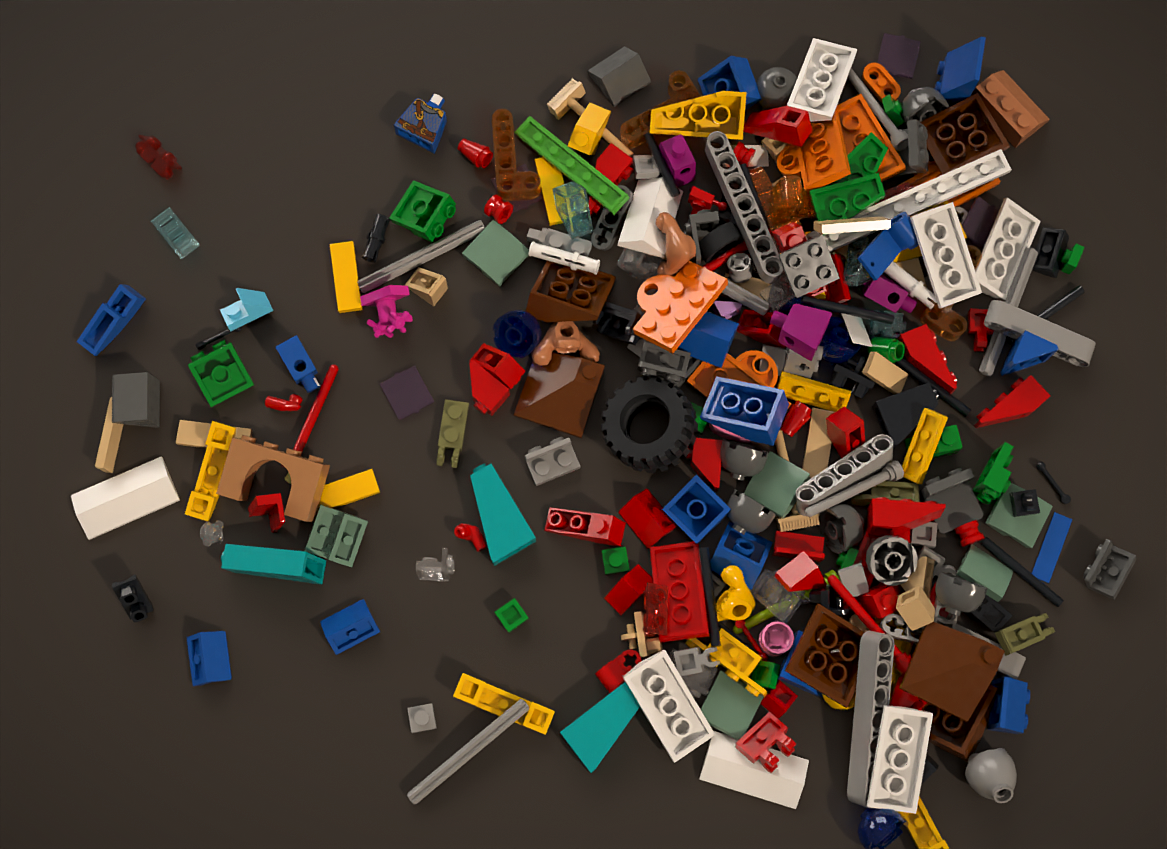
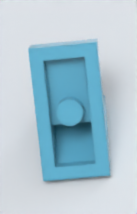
M236 288L240 300L220 310L230 331L274 311L265 292Z

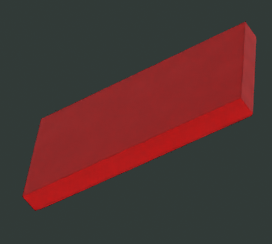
M692 541L650 547L659 641L668 642L708 637L709 629L699 543L696 544Z

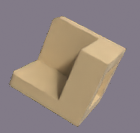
M921 586L898 595L896 609L910 630L913 631L934 622L935 608Z

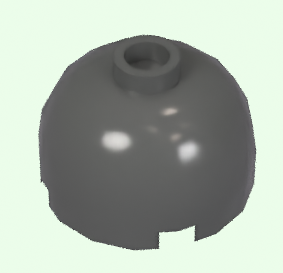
M773 67L766 70L758 78L757 87L762 98L758 103L762 110L787 106L798 79L793 72L782 67Z
M919 87L911 90L901 104L903 109L901 115L907 126V121L917 119L919 122H922L945 110L946 107L949 108V105L938 90L931 87Z
M723 439L720 448L721 465L724 469L731 472L730 477L744 480L745 476L759 474L764 468L769 454L766 450L761 449L758 451L755 450L754 446Z
M737 490L733 492L727 504L731 508L727 516L734 523L732 528L743 535L746 531L753 534L764 531L776 516L775 513L766 510L763 505Z
M839 503L820 512L819 531L821 535L826 533L829 541L825 543L828 548L840 554L858 545L863 537L864 519L853 507Z
M885 535L879 537L870 544L866 552L868 571L876 580L885 585L897 586L905 583L911 573L915 572L917 568L918 557L915 548L907 540L899 536Z
M940 572L935 592L939 602L946 606L945 611L960 616L961 612L975 611L982 604L988 588L974 582H969L964 578Z

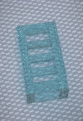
M170 207L151 220L181 259L199 246V243ZM171 218L174 219V220H172L170 223H168L166 226H164L163 228L161 227L163 224H165V223H166L167 221H169Z
M866 236L848 245L843 283L853 288L872 280V277L857 259V255H861L870 244V237Z

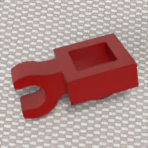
M693 186L688 199V203L693 207L691 214H697L701 210H710L715 196Z
M970 308L968 311V334H975L973 350L976 352H984V348H987V335L994 333V330L984 325L988 309Z

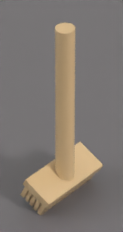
M571 79L547 103L550 113L555 115L556 119L560 120L570 108L581 117L585 108L577 101L586 93L583 84L580 81L577 82ZM605 127L602 137L609 144H614L632 157L634 153Z
M779 430L775 440L778 456L789 461L783 433ZM796 504L791 509L792 513H788L784 519L775 516L778 530L781 532L820 525V513L812 517L803 516L796 510Z

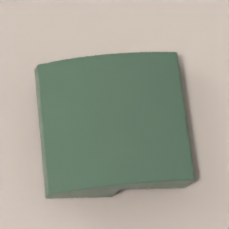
M492 220L462 254L465 259L478 267L483 275L498 286H501L526 259L529 250L510 232Z
M770 451L764 468L759 474L751 478L744 494L763 505L765 509L784 519L796 504L797 488L811 479L810 473Z
M1011 483L1004 494L1001 493L985 524L1003 536H1010L1024 547L1033 548L1053 506L1038 497L1039 514L1014 517L1009 493L1025 491V489Z
M320 504L304 551L352 567L368 521Z
M971 544L961 561L962 564L956 575L969 582H974L988 588L986 595L999 602L1010 583L1013 570Z
M720 670L700 710L709 725L739 740L745 735L763 696L759 694L758 697H755L745 689L747 684L740 680L735 682L725 672Z

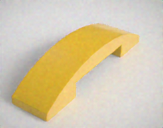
M212 421L205 443L208 446L195 490L191 491L185 515L205 521L210 520L220 496L216 492L232 437L235 438L236 435L235 427Z
M462 673L453 695L455 698L497 716L502 715L518 700L523 699ZM523 699L528 704L529 710L514 723L546 735L555 711Z
M920 796L916 814L898 811L917 849H949L946 841L942 840Z

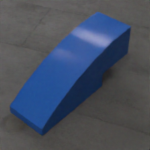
M119 284L109 301L101 304L77 342L94 356H97L128 324L146 298L129 285Z

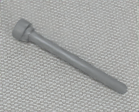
M851 68L847 78L858 93L862 94L870 109L891 135L890 143L896 151L905 149L908 146V134L897 129Z
M894 460L886 464L882 472L806 508L805 515L812 517L884 481L895 482L904 477L903 467L898 461Z

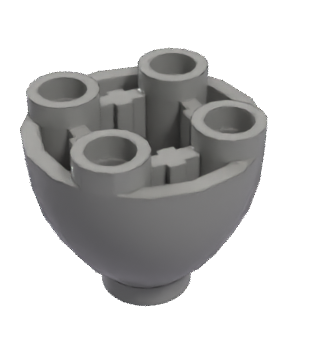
M1003 748L974 753L969 756V764L966 767L965 776L970 787L980 796L995 800L997 803L1010 801L1014 794L1013 790L1016 785L1017 772L1013 759Z

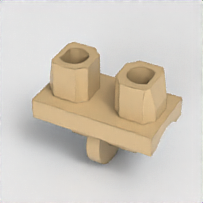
M642 611L634 612L637 633H635L634 624H627L628 634L621 635V641H629V648L636 649V639H638L640 657L649 658L651 654L663 650L659 637L648 639L647 630L658 628L657 615L645 614Z

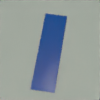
M1054 512L1032 574L1038 579L1047 583L1050 582L1073 519Z

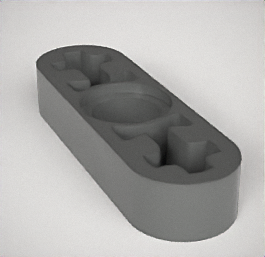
M618 185V187L625 191L630 198L621 207L622 211H617V222L615 224L607 223L606 217L610 212L604 208L591 236L593 246L601 251L609 250L613 246L633 200L632 191L624 185ZM604 225L609 229H613L612 233L607 230L605 238L608 239V242L602 243L600 246V241L598 240V237H603L606 232V230L603 229L602 226Z

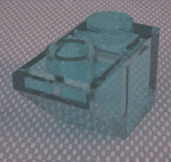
M573 181L553 188L556 210L570 237L576 239L592 233L593 226L586 188Z

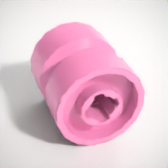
M779 621L768 624L762 629L758 637L759 647L763 653L771 657L784 654L791 648L794 641L791 628Z

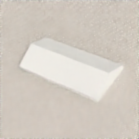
M813 38L787 106L808 111L810 122L832 120L857 49Z
M663 177L638 180L617 246L664 258L666 234L657 228L656 219L663 212H668L672 217L676 218L683 191L679 189L680 194L672 197Z
M1004 198L975 267L982 293L1003 302L1006 300L1023 252L1026 248H1030L1040 224V220L1009 198Z
M951 202L911 216V223L938 307L943 308L981 294L982 291L954 203Z
M162 456L71 495L76 516L89 540L180 501Z
M665 650L639 662L623 676V679L674 763L715 735Z
M884 705L867 807L916 814L933 713L902 706Z
M713 731L715 735L710 739L699 780L796 809L804 787L809 760L794 755L787 757L781 751L770 748L769 751L779 759L778 767L770 773L763 767L759 759L753 764L735 748L738 740L729 735Z

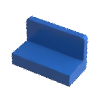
M364 599L320 621L325 637L336 655L380 632Z
M200 632L188 636L187 645L192 685L201 686L211 682L231 680L226 632Z

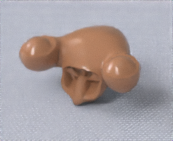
M663 212L657 217L656 226L662 233L666 234L665 252L667 261L660 263L657 273L658 275H671L675 277L679 270L695 257L696 245L691 236L682 232L675 218L668 212Z
M573 321L553 322L544 338L533 349L531 355L534 363L542 366L548 365L551 361L553 350L558 353H574L578 350L580 358L593 362L599 361L600 352L597 346L582 334Z

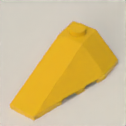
M720 91L652 109L650 133L708 137L710 133L720 131L728 139L743 140L747 92Z

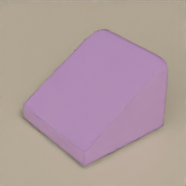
M714 301L711 308L715 315L729 319L740 313L742 304L740 302Z

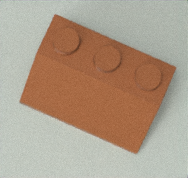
M1004 70L991 74L976 86L971 96L976 93L980 95L1004 137L1015 148L1050 120Z

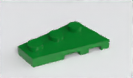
M871 132L847 155L851 174L826 186L875 174L888 147Z
M879 173L810 190L809 196L816 220L826 221L851 219L883 199L885 192Z

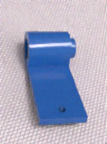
M902 212L891 219V228L881 230L857 258L874 281L882 275L902 250L907 248L912 250L919 245L909 215L906 212Z

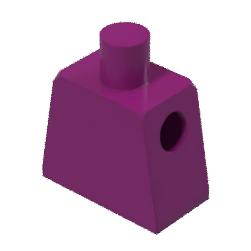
M680 134L661 142L659 149L678 188L695 181L696 162L683 135Z
M883 273L875 281L868 275L861 286L864 296L895 313L899 308L911 313L917 304L916 300L908 296L909 292ZM896 293L894 297H888L889 294Z
M793 304L788 315L775 310L769 324L782 328L778 339L781 344L812 361L829 325L832 313L800 304Z

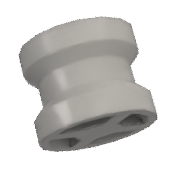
M744 253L730 256L727 261L729 277L735 283L747 282L752 277L750 257Z

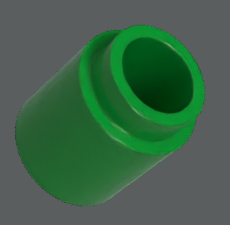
M874 337L871 340L873 347L867 346L868 354L870 352H877L892 363L900 361L905 352L904 344L892 338Z

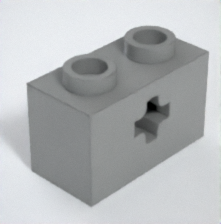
M823 346L818 347L812 361L786 347L783 371L811 379L813 372L818 370L819 360L822 359Z

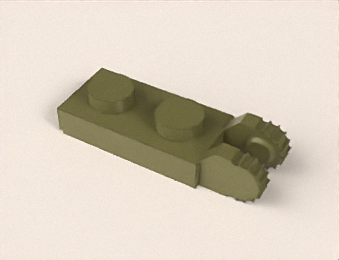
M445 399L438 441L437 465L442 466L444 463L445 449L454 450L451 458L452 467H458L469 411V403Z
M884 481L861 492L863 494L851 497V503L857 506L869 505L872 498L876 499L878 497H886L889 500L911 499L914 502H920L919 485L907 482Z
M1047 613L1037 617H1030L995 633L1002 650L1005 651V656L1045 639V636L1055 632L1053 627L1042 630L1039 623L1049 618Z

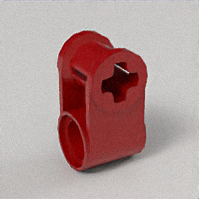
M635 650L624 651L595 673L609 693L625 682L623 676L632 669L630 665L624 666L627 655L637 658L635 660L636 665L641 662V657Z

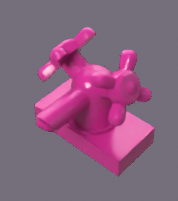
M388 285L360 297L361 306H377L379 323H375L371 319L367 321V325L373 327L375 338L384 334L388 338H392L394 335L392 332L395 328L399 329L402 333L406 332L405 322H412V316L408 311L403 313L396 312L395 301L410 295L408 286Z

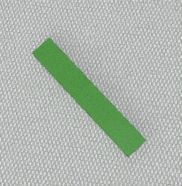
M531 116L514 132L519 139L613 215L629 200L630 197L627 193Z

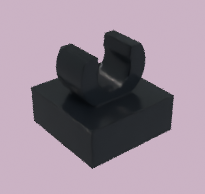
M1036 489L1009 493L1014 517L1040 513Z

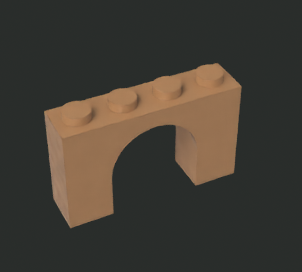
M251 436L232 437L216 494L237 501H247L257 470L264 463L275 460L285 466L291 477V491L284 515L306 522L314 521L330 465L323 463L324 459L317 456L301 457V452L287 448L286 452L278 450L279 445L266 441H264V445L255 443L256 438Z

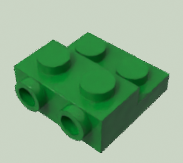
M413 180L389 219L393 223L411 230L414 235L433 242L435 237L438 238L442 235L444 230L443 224L447 218L454 216L456 203L449 194Z
M225 340L213 345L214 351L206 355L201 351L190 357L192 362L188 363V367L210 407L254 385L232 342L226 343Z
M1006 442L993 451L973 488L974 494L977 495L976 498L982 503L990 504L991 500L999 498L1001 493L1004 494L1011 484L1008 478L1012 472L1005 468L1008 467L1013 458V455L1010 453L1014 446Z

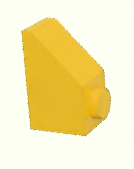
M589 103L575 125L568 147L588 155H595L611 111Z

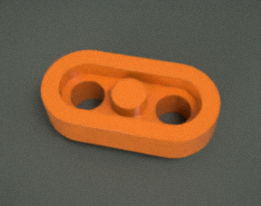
M870 63L864 68L862 80L881 103H883L882 98L886 96L884 92H890L892 98L895 101L898 100L901 88L881 64ZM870 75H875L877 79H871Z

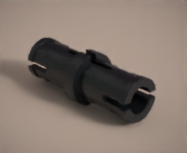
M376 214L371 232H368L366 237L368 240L362 255V259H365V261L376 263L378 253L381 245L385 242L384 236L390 222L387 216L382 214Z

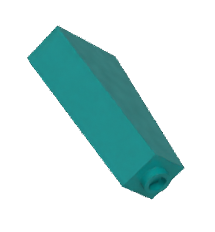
M482 464L476 467L470 477L491 561L495 566L536 542V537L493 465L489 464L486 466Z
M226 544L221 556V568L234 573L323 584L327 560L305 551Z
M624 682L562 730L560 734L587 770L592 773L640 706L628 685Z

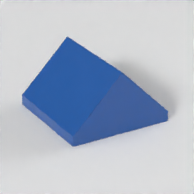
M706 312L677 350L691 353L690 357L722 368L739 323Z
M1025 330L1012 344L1000 371L1001 376L1046 362L1059 350L1058 346Z
M695 475L662 510L698 544L721 522L731 508L698 475Z

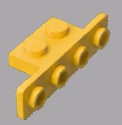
M721 628L719 631L721 646L717 647L718 651L709 654L710 660H720V665L727 669L725 674L735 682L739 679L747 684L745 689L755 697H758L759 694L765 697L767 691L749 678L762 657ZM696 638L686 639L685 643L689 648L700 646L702 652L711 647V643L707 647Z

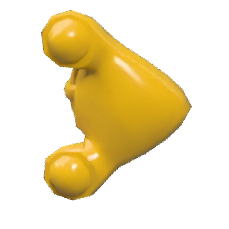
M728 566L723 569L721 578L730 588L721 594L716 603L718 622L729 619L735 621L744 620L755 609V600L745 583L742 570L737 566Z

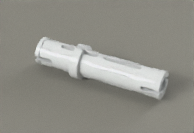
M534 241L529 248V256L569 266L571 270L576 271V269H580L597 274L599 270V259L596 260L582 256L580 252L575 251V253L535 243Z
M894 261L884 271V273L910 292L909 295L912 298L915 296L930 310L935 304L927 298L929 297L937 303L935 294L924 286V282L917 281Z

